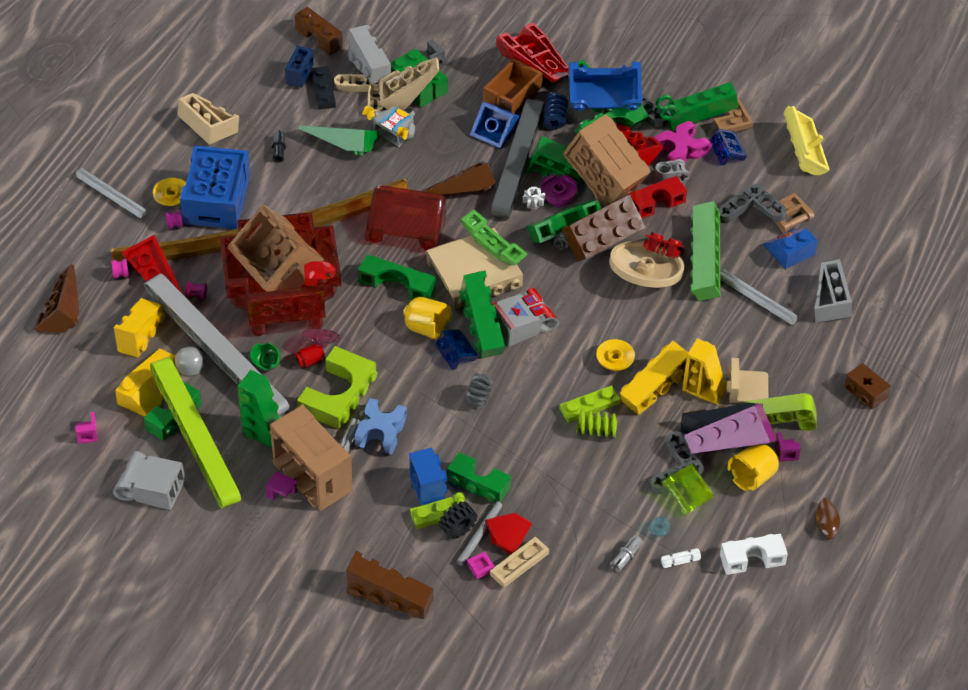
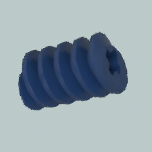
M556 92L548 93L543 123L546 129L557 130L565 126L568 109V98Z

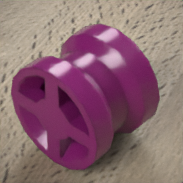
M180 209L172 213L169 211L165 212L168 230H171L173 227H183Z

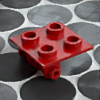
M651 232V235H645L649 239L643 243V247L646 250L656 251L657 254H659L663 243L662 255L665 254V256L673 259L675 257L679 258L680 251L678 247L685 249L681 245L682 242L669 238L668 241L663 240L664 236Z

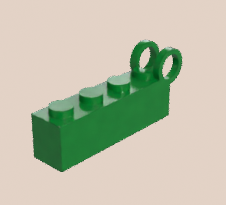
M729 82L673 101L670 95H663L656 100L655 105L657 109L661 110V118L667 120L671 129L674 130L678 125L691 121L695 123L737 109L738 99L732 83ZM669 99L666 105H659L662 100Z

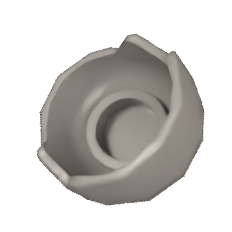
M189 346L180 349L175 356L177 371L187 376L199 374L204 369L203 353L196 347Z

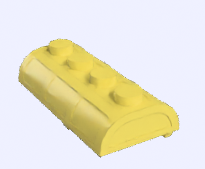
M788 106L784 111V117L787 123L786 127L791 135V142L794 144L795 154L800 163V169L812 175L825 174L830 169L821 146V142L824 139L823 136L817 134L812 118L797 111L794 106Z

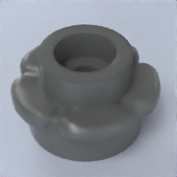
M563 232L556 234L553 240L555 247L561 250L568 248L569 244Z

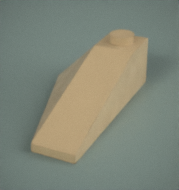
M435 57L420 62L414 68L411 66L406 67L405 71L402 72L394 71L379 80L380 103L387 110L396 106L404 111L439 72L438 58Z

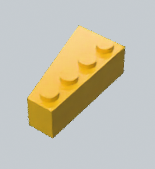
M674 341L669 345H665L658 356L652 358L642 371L637 372L629 384L623 386L620 392L621 401L636 414L640 415L656 402L659 394L664 396L669 391L670 385L673 383L677 385L682 381L681 377L685 374L688 352Z

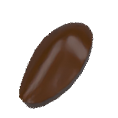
M823 498L817 507L816 522L824 537L831 540L839 530L840 517L828 498Z

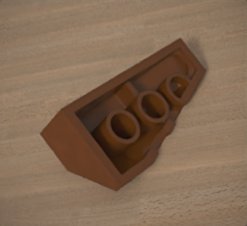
M481 161L462 170L463 174L452 175L446 179V182H438L420 191V195L431 196L483 190L484 192L493 188L492 184H495L496 181L488 163Z

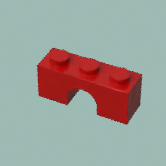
M674 176L640 190H635L629 193L641 219L654 215L655 201H663L670 208L685 203L687 189L679 178Z

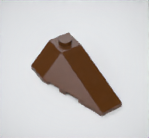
M70 264L58 275L51 289L53 293L44 303L46 309L44 313H39L34 327L36 332L64 333L69 328H74L78 323L79 304L73 264Z

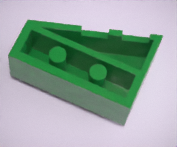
M541 136L529 158L525 173L531 174V171L542 173V176L546 177L548 174H557L560 177L567 175L579 183L583 180L563 155L567 146Z

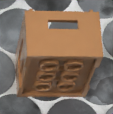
M607 114L580 130L563 152L564 157L575 168L594 193L595 198L599 200L602 207L635 191L650 173V168L644 160L640 159L637 151L633 146H630L627 138L617 129V125Z
M262 204L227 248L265 291L288 303L305 282L304 264L311 261H323L324 259L315 249L308 246L285 217ZM258 222H260V225L246 240L245 237L250 233V231L255 227V225Z
M304 405L270 424L271 431L269 432L272 439L273 464L279 470L282 469L285 472L284 475L297 481V490L302 495L305 494L308 497L307 501L314 509L317 507L319 511H322L353 491L351 455L324 429Z

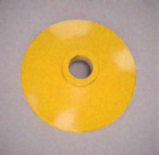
M166 178L159 181L153 189L154 199L165 206L179 205L182 189L186 182L179 178Z
M611 339L603 342L598 347L596 356L598 362L604 368L620 371L632 365L635 359V352L629 343L619 339Z

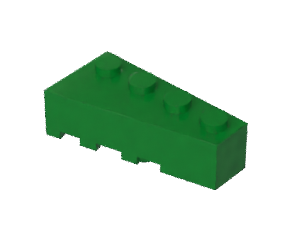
M250 369L237 386L242 434L249 439H254L272 448V439L269 432L271 431L270 424L282 416L278 415V404L272 399L274 393L268 377Z

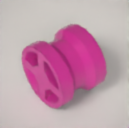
M122 259L119 262L111 260L114 279H118L119 276L129 277L127 259Z

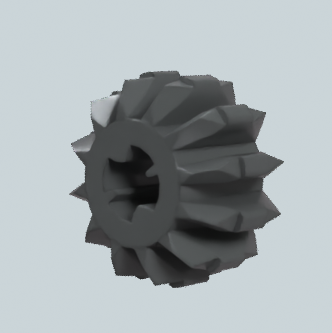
M476 373L468 387L466 401L473 406L483 407L491 393L492 378L485 374Z

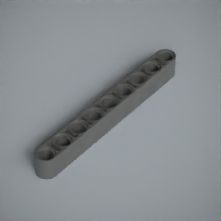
M526 99L492 204L491 216L506 219L511 217L542 119L545 101Z

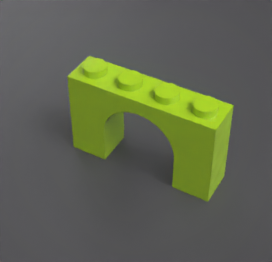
M334 346L326 358V371L346 379L351 384V387L340 395H326L306 387L297 400V407L304 405L317 421L340 429L342 424L348 421L351 411L357 408L359 399L367 393L369 384L375 381L378 372L376 371V362Z

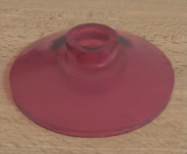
M307 329L302 332L304 339L316 343L318 346H322V348L326 347V344H332L340 340V335L331 330Z

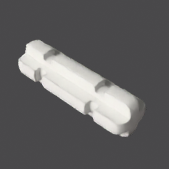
M698 548L691 549L690 552L686 550L674 553L672 556L665 555L661 557V564L663 568L671 567V564L676 566L689 563L690 560L697 561L701 559V553Z

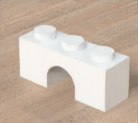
M768 534L763 537L727 541L721 544L720 557L726 575L746 572L747 558L752 556L760 558L764 562L765 568L785 565L788 555L781 534Z

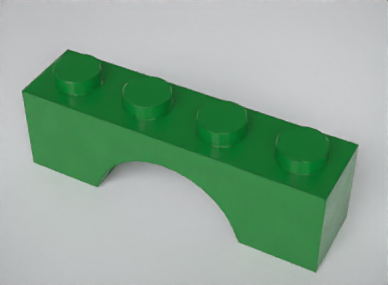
M643 105L634 111L627 110V108L609 109L608 113H606L614 122L621 123L630 128L643 123L649 117ZM601 112L595 115L591 121L588 119L578 124L579 127L575 130V133L577 134L580 130L606 114Z
M598 199L587 200L526 225L532 243H542L556 237V234L562 232V228L601 209Z
M367 254L358 268V282L372 287H377L385 282L400 283L408 289L409 299L411 300L417 297L430 299L436 289L435 276L380 259L376 256Z

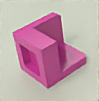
M90 412L91 421L76 424L78 444L98 442L95 412Z

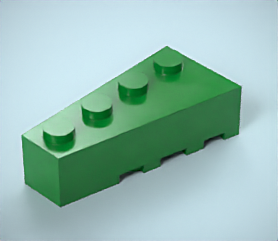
M486 270L463 275L461 290L458 291L459 299L465 305V308H463L465 318H469L471 336L474 335L475 351L480 354L481 359L503 354L505 348L499 322L494 321L496 320L495 305H490V286L486 287L485 278H487Z

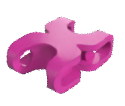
M691 121L678 125L676 133L664 131L654 137L663 145V149L660 152H671L667 156V162L682 159L686 163V157L698 159L710 152L712 144L707 138H692L695 135L696 126Z

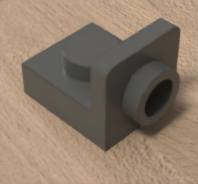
M433 39L428 41L426 50L428 58L437 57L440 67L445 63V51Z

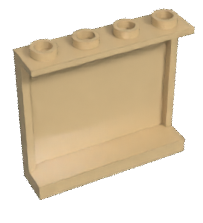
M472 236L427 250V264L429 267L434 266L453 299L454 309L465 307L464 302H461L459 299L458 291L461 290L463 275L486 270L487 278H485L486 287L490 286L491 297L522 287L523 273L518 265H509L497 259L486 251Z

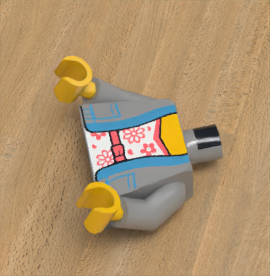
M365 106L362 115H366L368 120H373V131H379V136L398 147L406 139H413L415 132L413 116L415 112L412 108L408 107L403 111L393 106L388 110L377 112L372 107Z

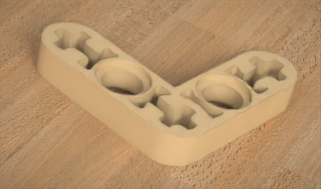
M339 74L334 78L336 90L341 92H368V106L377 112L384 111V106L380 103V97H372L374 94L380 95L379 82L378 84H372L362 74ZM358 81L363 82L362 85H357L355 83Z

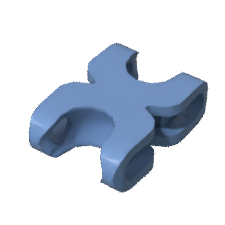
M370 398L364 410L365 420L359 423L355 433V446L364 448L368 441L378 439L383 442V453L392 455L397 445V433L402 431L406 420L407 407L397 405L393 412L382 413L378 407L379 400Z

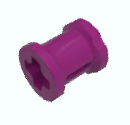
M187 281L185 297H200L201 300H205L208 289L207 283L194 284L191 281Z

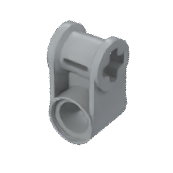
M682 159L656 164L654 173L655 184L677 176L682 183L690 178V173L685 169V162Z

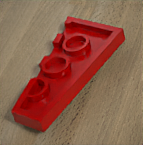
M155 235L121 252L146 281L161 273L183 294Z

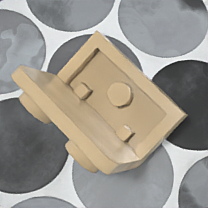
M731 358V364L727 365L726 377H729V381L726 383V392H729V403L768 398V373L739 370V358Z

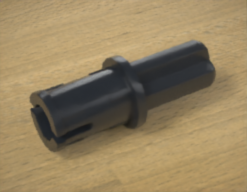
M280 130L274 133V142L272 144V159L276 163L284 161V150L286 149L285 133Z

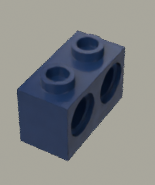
M296 46L285 67L286 84L303 87L314 65L313 49Z

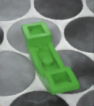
M472 210L461 219V223L469 234L497 259L515 266L527 256V253L517 244L513 243L510 245L488 227L487 220L475 210Z

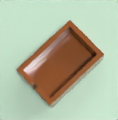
M513 58L483 88V102L491 103L516 114L525 105L526 99H531L542 88L543 73Z

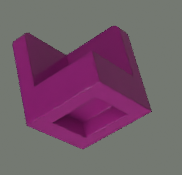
M776 432L777 440H775V447L779 462L799 460L800 443H795L794 439L783 440L781 432Z
M276 471L265 485L266 497L274 500L277 494L287 497L289 493L295 495L297 493V481Z

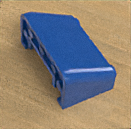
M569 62L570 107L574 108L575 111L627 108V110L634 111L642 105L641 62H632V66L627 68L626 65H622V68H587V65H583V68H580L578 62Z

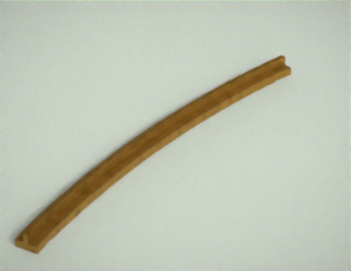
M400 179L362 194L285 218L294 226V230L297 233H301L389 204L397 199L411 195V190L407 186V180ZM260 224L255 225V227L245 237L246 240ZM242 228L198 237L159 242L167 260L229 250L227 246ZM132 246L112 248V260L119 262L122 259H127L121 252Z

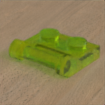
M692 463L662 481L664 488H668L681 507V512L684 516L714 497V494ZM674 482H679L691 499V504L686 502Z

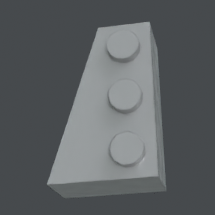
M369 25L349 29V60L355 64L357 69L372 84L378 83L379 80L391 73V63L383 49H378L375 44L377 39L375 36L371 37Z

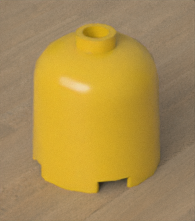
M414 298L404 308L405 324L413 332L431 339L440 340L447 332L445 329L447 321L451 322L452 308L446 303L429 298Z
M766 444L751 445L731 457L728 461V471L732 470V474L735 477L732 479L733 482L744 491H754L776 474L779 467L776 453Z

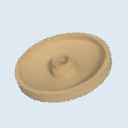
M629 241L615 246L611 251L610 267L618 276L633 284L659 288L674 285L682 278L684 271L682 259L680 257L673 259L665 256V254L662 255L664 246H661L660 252L657 254L656 251L646 250L643 247L644 241Z

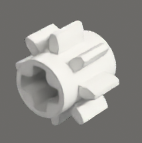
M531 187L528 191H524L523 203H527V208L537 209L540 206H544L545 193H541V188Z

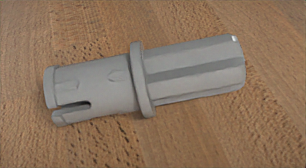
M633 536L625 547L620 548V553L610 562V566L613 569L617 565L615 571L620 572L625 564L634 558V554L643 544L641 538Z

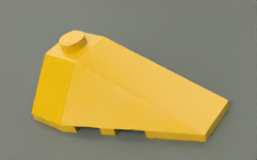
M159 348L127 375L115 390L117 404L144 417L155 406L161 407L163 395L152 375L150 363L166 357H170L173 363H175L176 355Z

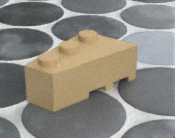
M194 93L179 98L178 116L209 145L238 133V115H231L225 112L224 108H217L211 105L210 101Z

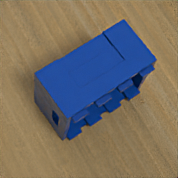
M194 145L189 174L180 197L183 224L238 229L250 180L248 151ZM199 216L220 218V220L199 218Z

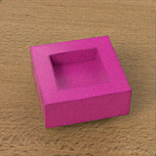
M486 552L467 559V565L476 579L490 574V570L495 567Z

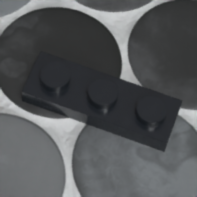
M329 66L311 68L318 110L336 108Z

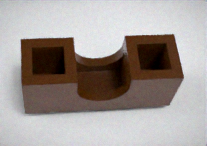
M308 6L295 14V30L306 38L314 34L318 40L319 48L332 55L343 47L342 32Z

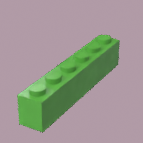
M712 201L693 206V214H691L693 223L691 228L693 237L691 242V249L693 251V255H691V263L693 265L691 277L693 284L690 287L692 294L696 295L698 301L720 297V212L715 202Z

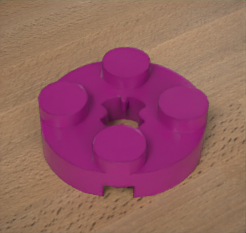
M557 174L550 175L543 180L541 193H545V201L553 204L556 208H562L564 205L574 201L577 197V184L575 180L567 175H562V177H556Z

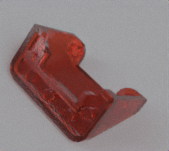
M384 185L376 186L372 195L365 241L372 243L381 242L384 234L419 239L420 246L426 251L438 247L446 222L445 197L437 193Z

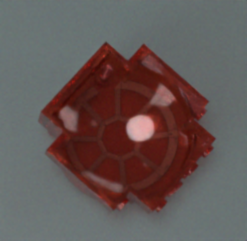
M312 212L282 216L294 226V230L308 246L317 251L324 259L323 262H328L335 267L334 277L317 286H305L304 282L300 288L265 291L227 248L236 236L220 237L227 299L236 308L248 311L249 327L251 326L252 332L256 336L264 335L268 324L308 320L309 326L312 329H320L324 324L323 318H326L325 301L333 298L338 287L342 286L333 225L314 227ZM250 219L237 220L238 233ZM258 222L255 225V227L250 231V233L245 237L246 240L260 225V222Z

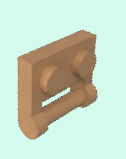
M795 193L779 200L786 209L787 216L785 219L800 211L803 213L788 222L785 219L781 222H775L782 233L789 231L790 228L805 220L809 221L814 218L813 211Z

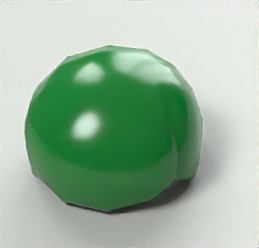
M269 342L264 344L256 343L250 350L249 357L252 364L258 370L271 371L279 365L281 354L278 348Z

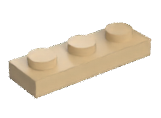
M534 537L490 570V576L505 588L549 554V548L537 537Z

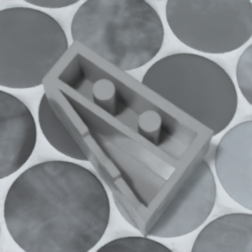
M840 259L821 263L814 309L815 323L853 316L852 300Z

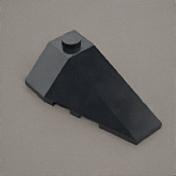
M740 402L734 406L725 407L724 405L712 410L702 409L682 413L680 432L688 434L759 403ZM742 446L738 448H748L749 446Z

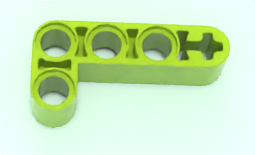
M801 393L744 401L763 404V409L770 424L798 421L800 429L804 431H812L817 427L816 407L813 397L809 394Z

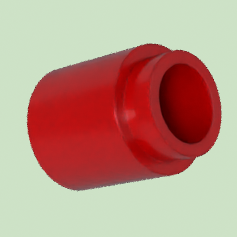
M315 343L300 349L298 353H295L300 368L304 366L307 368L322 362L325 353L322 346H318Z

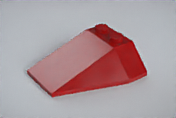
M534 23L525 25L518 36L511 37L507 32L497 36L496 47L509 60L515 58L542 72V77L551 82L568 77L567 64L545 33Z

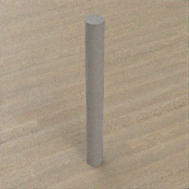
M495 502L456 561L458 565L463 566L488 529L485 520L496 517L502 508L500 502Z

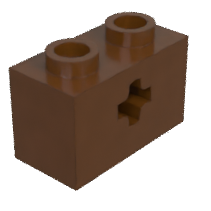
M861 363L846 375L844 387L859 398L863 404L873 410L888 398L891 385L864 363Z

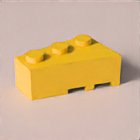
M143 298L130 309L131 314L122 318L124 322L121 325L116 324L114 326L118 352L139 358L142 351L144 352L147 349L150 338L154 337L156 328L163 322L165 316L162 304Z
M697 338L687 354L682 390L718 405L726 392V383L715 345Z

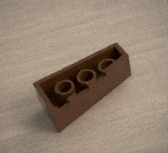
M356 551L346 569L347 593L354 597L367 599L374 604L385 605L395 611L399 610L408 613L412 617L425 618L433 601L432 587L409 576L405 579L397 570L393 568L387 570L379 566L380 562L373 558L371 561L362 558L363 553Z

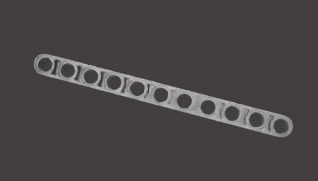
M160 273L144 283L145 290L154 301L162 304V309L237 385H239L250 369L259 373L163 274ZM271 385L274 393L272 399L278 404L279 409L277 412L280 416L289 410V404Z

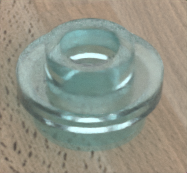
M657 517L651 522L650 530L656 536H665L670 532V523L664 517Z

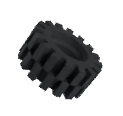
M461 501L459 504L455 503L454 507L450 506L449 510L443 513L444 516L440 517L439 527L450 539H458L460 535L464 536L466 531L469 532L471 530L470 527H474V522H477L478 515L467 502Z

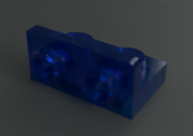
M718 128L711 137L712 148L721 165L725 166L729 159L740 161L746 159L747 154L735 131Z
M460 329L442 330L435 342V346L452 370H456L460 362L476 361L478 354Z

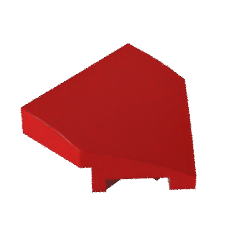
M516 513L485 520L492 539L491 545L495 544L509 555L517 551L533 524Z

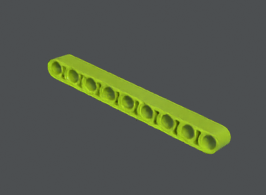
M166 357L150 363L152 375L219 507L225 508L240 502L239 490L172 359Z

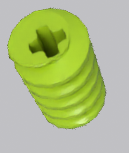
M582 409L578 415L576 433L581 428L582 434H585L587 429H589L590 435H593L596 430L597 435L600 437L604 431L605 436L608 438L612 432L615 439L618 419H616L615 413L609 418L607 412L601 417L599 411L593 416L592 410H589L588 414L585 415L584 409Z

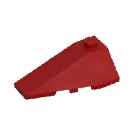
M614 122L617 125V129L627 138L630 146H633L637 151L640 159L644 160L649 167L663 149V145L654 137L649 136L646 138L642 132H632L630 127Z

